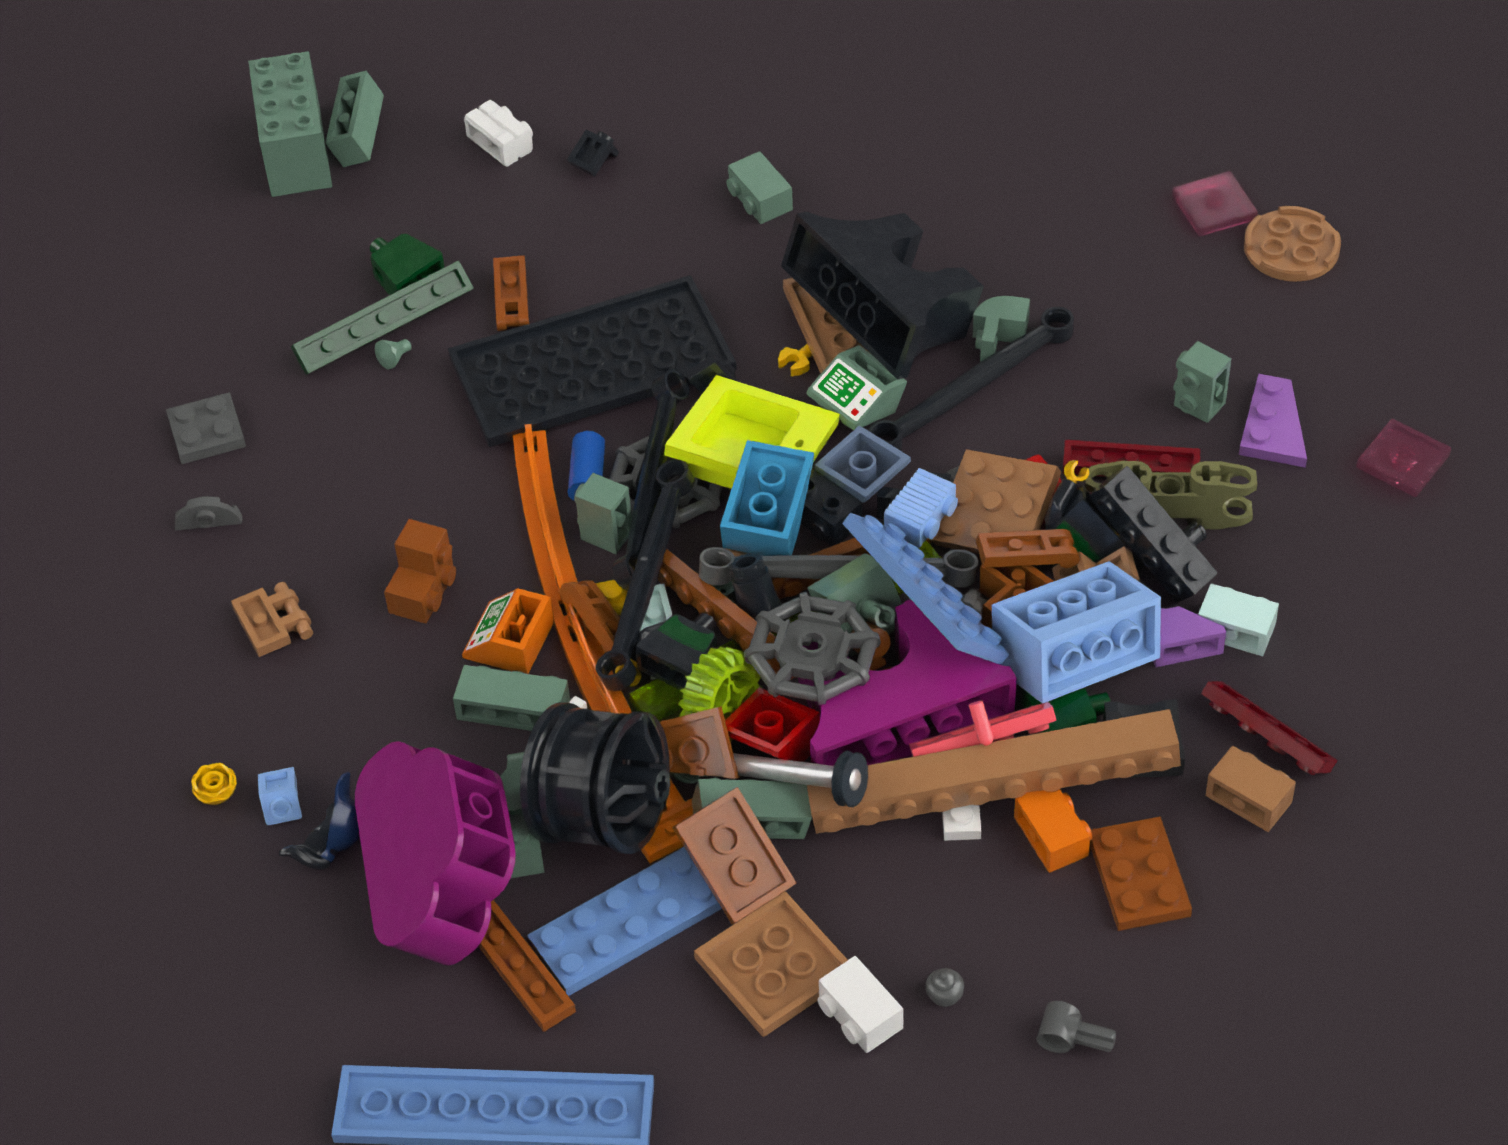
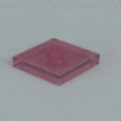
M1230 171L1173 187L1174 199L1199 236L1250 222L1258 213Z
M1392 418L1359 457L1356 467L1417 497L1450 456L1451 447Z

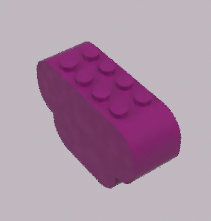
M395 741L383 747L366 763L358 778L355 790V807L374 933L383 945L443 965H454L473 952L483 940L490 923L491 901L504 890L513 873L516 851L503 782L495 771L440 749L429 747L420 750L406 743Z

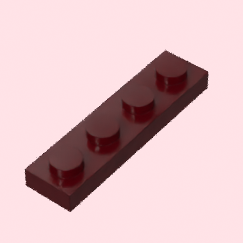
M1065 440L1063 474L1065 465L1072 460L1078 461L1074 468L1075 475H1079L1083 467L1089 468L1097 464L1116 461L1143 462L1151 468L1152 472L1191 473V468L1200 462V449Z
M1208 681L1201 694L1211 700L1209 705L1214 710L1224 715L1230 713L1239 719L1238 725L1242 729L1253 735L1259 733L1268 739L1267 745L1271 749L1282 755L1288 753L1297 759L1296 765L1303 771L1311 775L1330 773L1337 763V759L1224 682Z

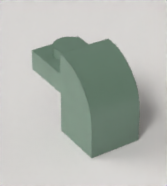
M997 296L987 299L976 308L973 315V338H976L975 349H981L980 362L996 353L998 341L1012 343L1026 334L1029 323L1030 298Z

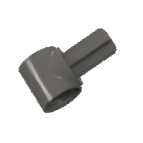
M1051 1001L1046 1006L1036 1040L1041 1047L1055 1053H1066L1070 1049H1074L1075 1044L1110 1052L1115 1044L1116 1031L1081 1021L1082 1015H1080V1011L1067 1002Z

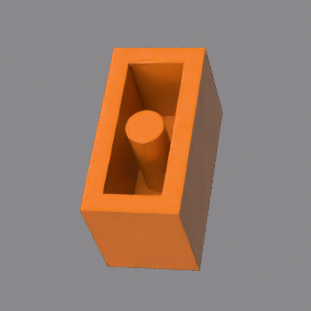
M1060 789L1052 792L1042 790L1026 792L1022 797L1015 798L1014 818L1049 873L1089 856L1092 832L1085 820L1080 821L1074 812V804L1068 793H1062Z

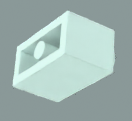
M1211 583L1198 615L1225 627V645L1263 656L1276 625L1279 603Z

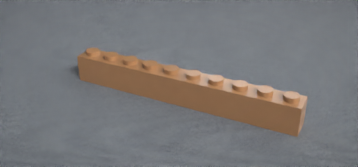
M1170 709L995 741L987 746L979 744L867 765V789L859 805L854 808L847 805L839 806L834 801L832 788L807 785L816 834L837 832L844 828L860 825L869 826L887 820L907 819L914 815L945 812L952 808L982 805L989 801L1006 798H1019L1025 795L1026 792L1042 790L1052 792L1060 788L1081 784L1090 785L1097 781L1113 778H1128L1140 773L1165 771L1172 767L1181 766L1180 748Z

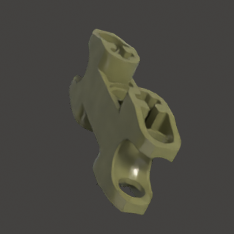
M1116 461L1097 464L1088 468L1089 476L1085 480V488L1092 493L1101 485V483H1096L1092 480L1094 476L1104 475L1110 477L1112 474L1128 466L1171 518H1186L1188 524L1195 521L1198 523L1195 528L1201 525L1204 529H1223L1242 526L1252 521V501L1243 496L1250 495L1257 490L1256 470L1244 465L1222 461H1204L1195 464L1191 468V473L1152 472L1147 464L1139 461ZM1235 476H1243L1249 480V483L1234 484L1230 483V480ZM1239 507L1245 513L1238 516L1232 515L1226 508Z

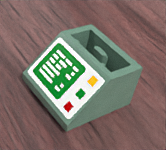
M858 345L839 353L812 383L806 394L823 409L839 413V420L845 426L855 430L858 426L864 427L894 414L907 381L904 378L897 380L872 354Z

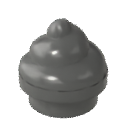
M937 969L927 978L926 992L935 1004L944 1007L951 1006L963 996L964 981L960 974L952 969Z

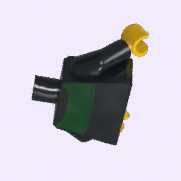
M1072 460L1064 467V474L1067 479L1061 481L1052 496L1044 518L1045 530H1069L1074 540L1073 547L1077 549V552H1082L1093 562L1097 563L1124 546L1127 548L1129 545L1087 497L1091 493L1083 485L1079 487L1076 485L1077 481H1084L1088 478L1089 469L1083 467L1076 477L1074 468L1078 461Z
M701 613L693 622L677 614L672 615L665 622H660L641 630L630 658L637 671L636 678L630 686H636L640 682V671L678 690L685 688L687 683L685 676H690L692 664H699L700 655L708 654L711 648L718 649L717 635L713 632L717 627L714 618L709 614ZM624 665L617 666L615 673L621 671Z

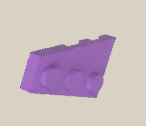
M1258 374L1240 444L1239 455L1306 468L1307 456L1292 381L1290 379Z

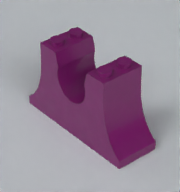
M907 600L895 607V653L898 662L897 666L882 671L869 670L870 679L864 686L857 685L828 699L825 705H818L816 701L806 700L811 709L820 712L818 728L810 740L811 763L835 766L836 760L845 751H850L853 754L855 752L862 753L867 765L910 758L912 753L909 744L973 725L974 722L969 709V704L973 702L983 701L988 720L1015 712L1017 677L1010 666L996 664L956 650L912 600ZM811 642L809 646L803 645V647L808 650L818 649V643ZM840 670L833 679L824 681V685L846 674ZM798 678V683L814 686L813 680Z

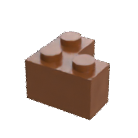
M408 519L394 544L399 566L386 587L384 594L390 614L426 624L431 614L438 611L442 602V595L447 586L453 584L456 577V567L453 566L452 545L449 544L447 529Z
M982 564L980 566L979 590L984 596L989 598L983 605L982 624L992 629V604L1054 581L1032 565L984 568Z

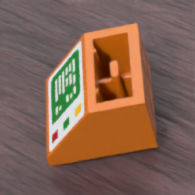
M517 588L489 601L462 653V657L508 671H521L529 674L554 624L551 598Z

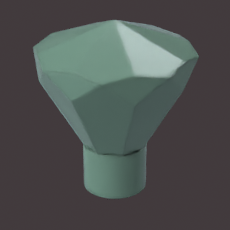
M407 339L399 342L380 340L375 344L376 358L388 370L397 365L402 354L411 350V343Z

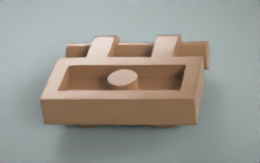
M285 582L278 583L274 587L276 594L269 597L262 587L231 600L233 610L259 657L291 644L289 632H298L301 639L304 640L309 639L313 635V630L310 627L311 620L308 614L300 609L298 596L294 590L289 589ZM283 610L288 615L279 618L276 611Z

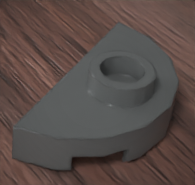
M202 496L190 499L185 507L177 510L175 513V530L242 524V513L239 508L234 504L231 507L220 502L219 497Z

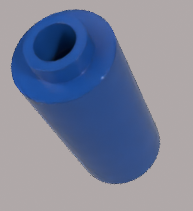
M594 431L580 432L572 439L568 496L573 501L579 485L585 484L592 473L603 476L605 439Z

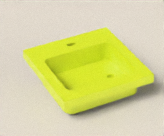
M716 375L665 444L664 455L686 462L693 477L732 489L747 440L813 452L815 461L838 426L840 414Z

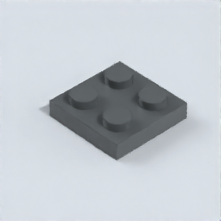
M230 392L166 409L182 464L246 447Z

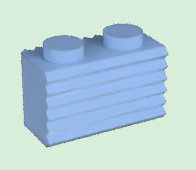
M918 468L914 476L903 487V490H900L899 495L893 499L892 504H889L888 508L885 509L884 525L887 526L891 523L899 527L906 534L904 540L920 548L927 538L931 540L936 536L945 515L950 517L954 513L958 504L956 484Z

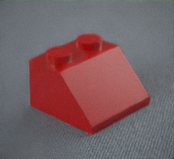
M759 687L725 720L728 735L732 739L779 759L804 762L810 756V740L818 728L820 712L780 695L774 697L768 693V690Z

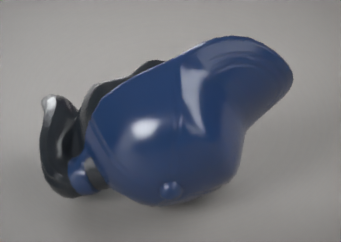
M350 772L343 773L338 779L334 803L328 806L325 820L312 830L303 844L288 845L279 851V856L291 857L311 869L324 870L334 861L338 851L346 850L357 842L360 834L355 801L350 798Z

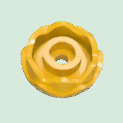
M222 763L201 766L197 773L193 775L191 781L194 796L199 801L208 805H217L227 801L233 795L237 785L234 771Z

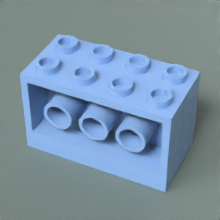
M1110 561L992 604V630L1000 635L1002 638L1001 645L1010 653L1002 665L1010 666L1017 677L1016 684L1042 704L1160 658L1161 596Z

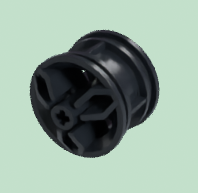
M566 702L555 703L548 707L539 717L531 731L521 767V807L526 825L532 835L539 841L546 843H558L561 841L600 845L623 854H633L640 851L656 831L670 791L669 749L665 732L659 720L648 712L635 711L626 714L594 711Z

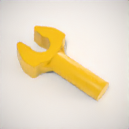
M808 344L800 350L789 347L781 350L778 358V367L782 368L788 362L796 361L790 368L791 376L802 375L809 371L810 362L808 359L813 355Z

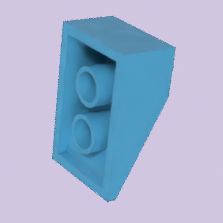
M747 440L720 524L723 548L760 554L761 556L792 555L799 533L814 461L813 452Z

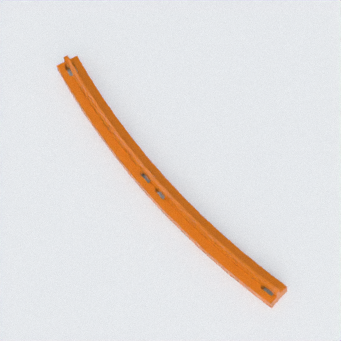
M526 424L525 433L513 435L517 475L528 536L544 595L551 598L554 626L581 694L587 702L588 709L611 713H632L622 690L611 691L607 689L596 672V663L605 654L601 644L584 625L582 617L578 612H575L572 603H565L560 597V588L564 583H578L566 544L554 492L546 430L532 432L531 424ZM534 445H537L538 451L534 450ZM524 446H527L528 452L524 453ZM564 603L567 615L563 616L559 604ZM570 633H575L577 641L573 642ZM611 670L608 675H613V671ZM671 779L670 791L663 813L685 802Z

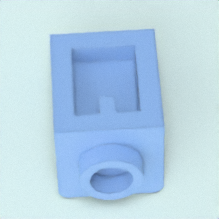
M294 767L258 774L259 798L266 824L274 825L301 819L302 812L298 799Z

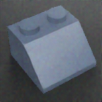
M858 426L814 466L816 471L863 503L911 462V457L863 427Z

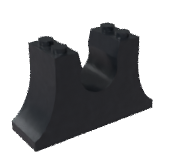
M807 211L797 213L781 267L897 380L908 377L914 358L921 352L931 347L966 337L984 286L964 267L944 268L936 272H924L911 268L924 230L905 213L856 221L822 217Z

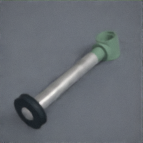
M845 751L841 753L836 760L835 766L733 753L739 776L832 788L834 801L839 806L847 805L854 808L859 805L867 789L868 766L865 757L859 752L853 754L850 751ZM669 773L675 779L687 784H694L700 778L698 775Z

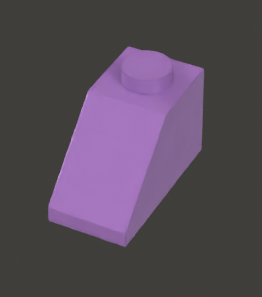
M1180 606L1168 609L1161 608L1160 658L1153 661L1155 667L1223 654L1226 638L1225 627Z

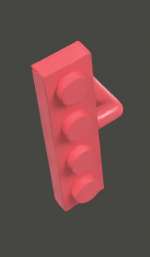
M977 701L969 704L974 722L973 725L911 743L909 747L912 757L979 744L987 746L995 741L1012 739L1015 733L1028 730L1029 734L1047 730L1049 723L1057 720L1053 707L1049 702L988 720L983 701Z

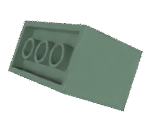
M309 51L248 61L259 142L271 196H282L333 187L320 104Z

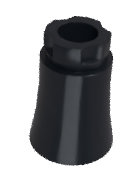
M747 553L736 557L734 562L729 564L732 575L731 582L738 607L754 620H756V616L761 611L768 612L782 605L771 580L768 567L764 565L760 554Z

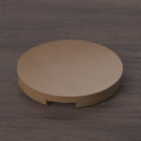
M1281 206L1276 211L1262 216L1257 215L1247 226L1244 238L1245 254L1256 269L1272 278L1293 282L1312 280L1330 271L1339 258L1341 248L1340 234L1325 220V216L1314 210L1299 206Z

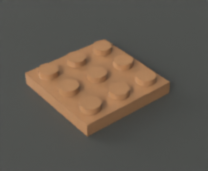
M966 449L953 482L956 484L957 507L950 517L945 515L940 521L939 530L936 536L931 539L936 546L966 550L979 554L976 545L978 533L1040 530L1062 473L1061 470L1055 465Z
M786 891L694 950L695 960L763 1038L817 1002L819 997V979L848 961Z

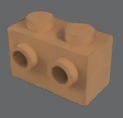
M1232 746L1209 773L1205 796L1269 832L1292 804L1296 782L1290 779L1284 772L1274 770L1262 763L1253 754L1243 752Z

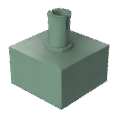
M864 553L807 587L810 595L813 597L840 602L850 600L856 604V610L864 621L874 623L888 634L895 631V607L902 603L892 578L872 556ZM844 622L841 625L844 632L847 630L850 634L853 630L848 622ZM850 648L848 655L854 656L857 654L853 648Z

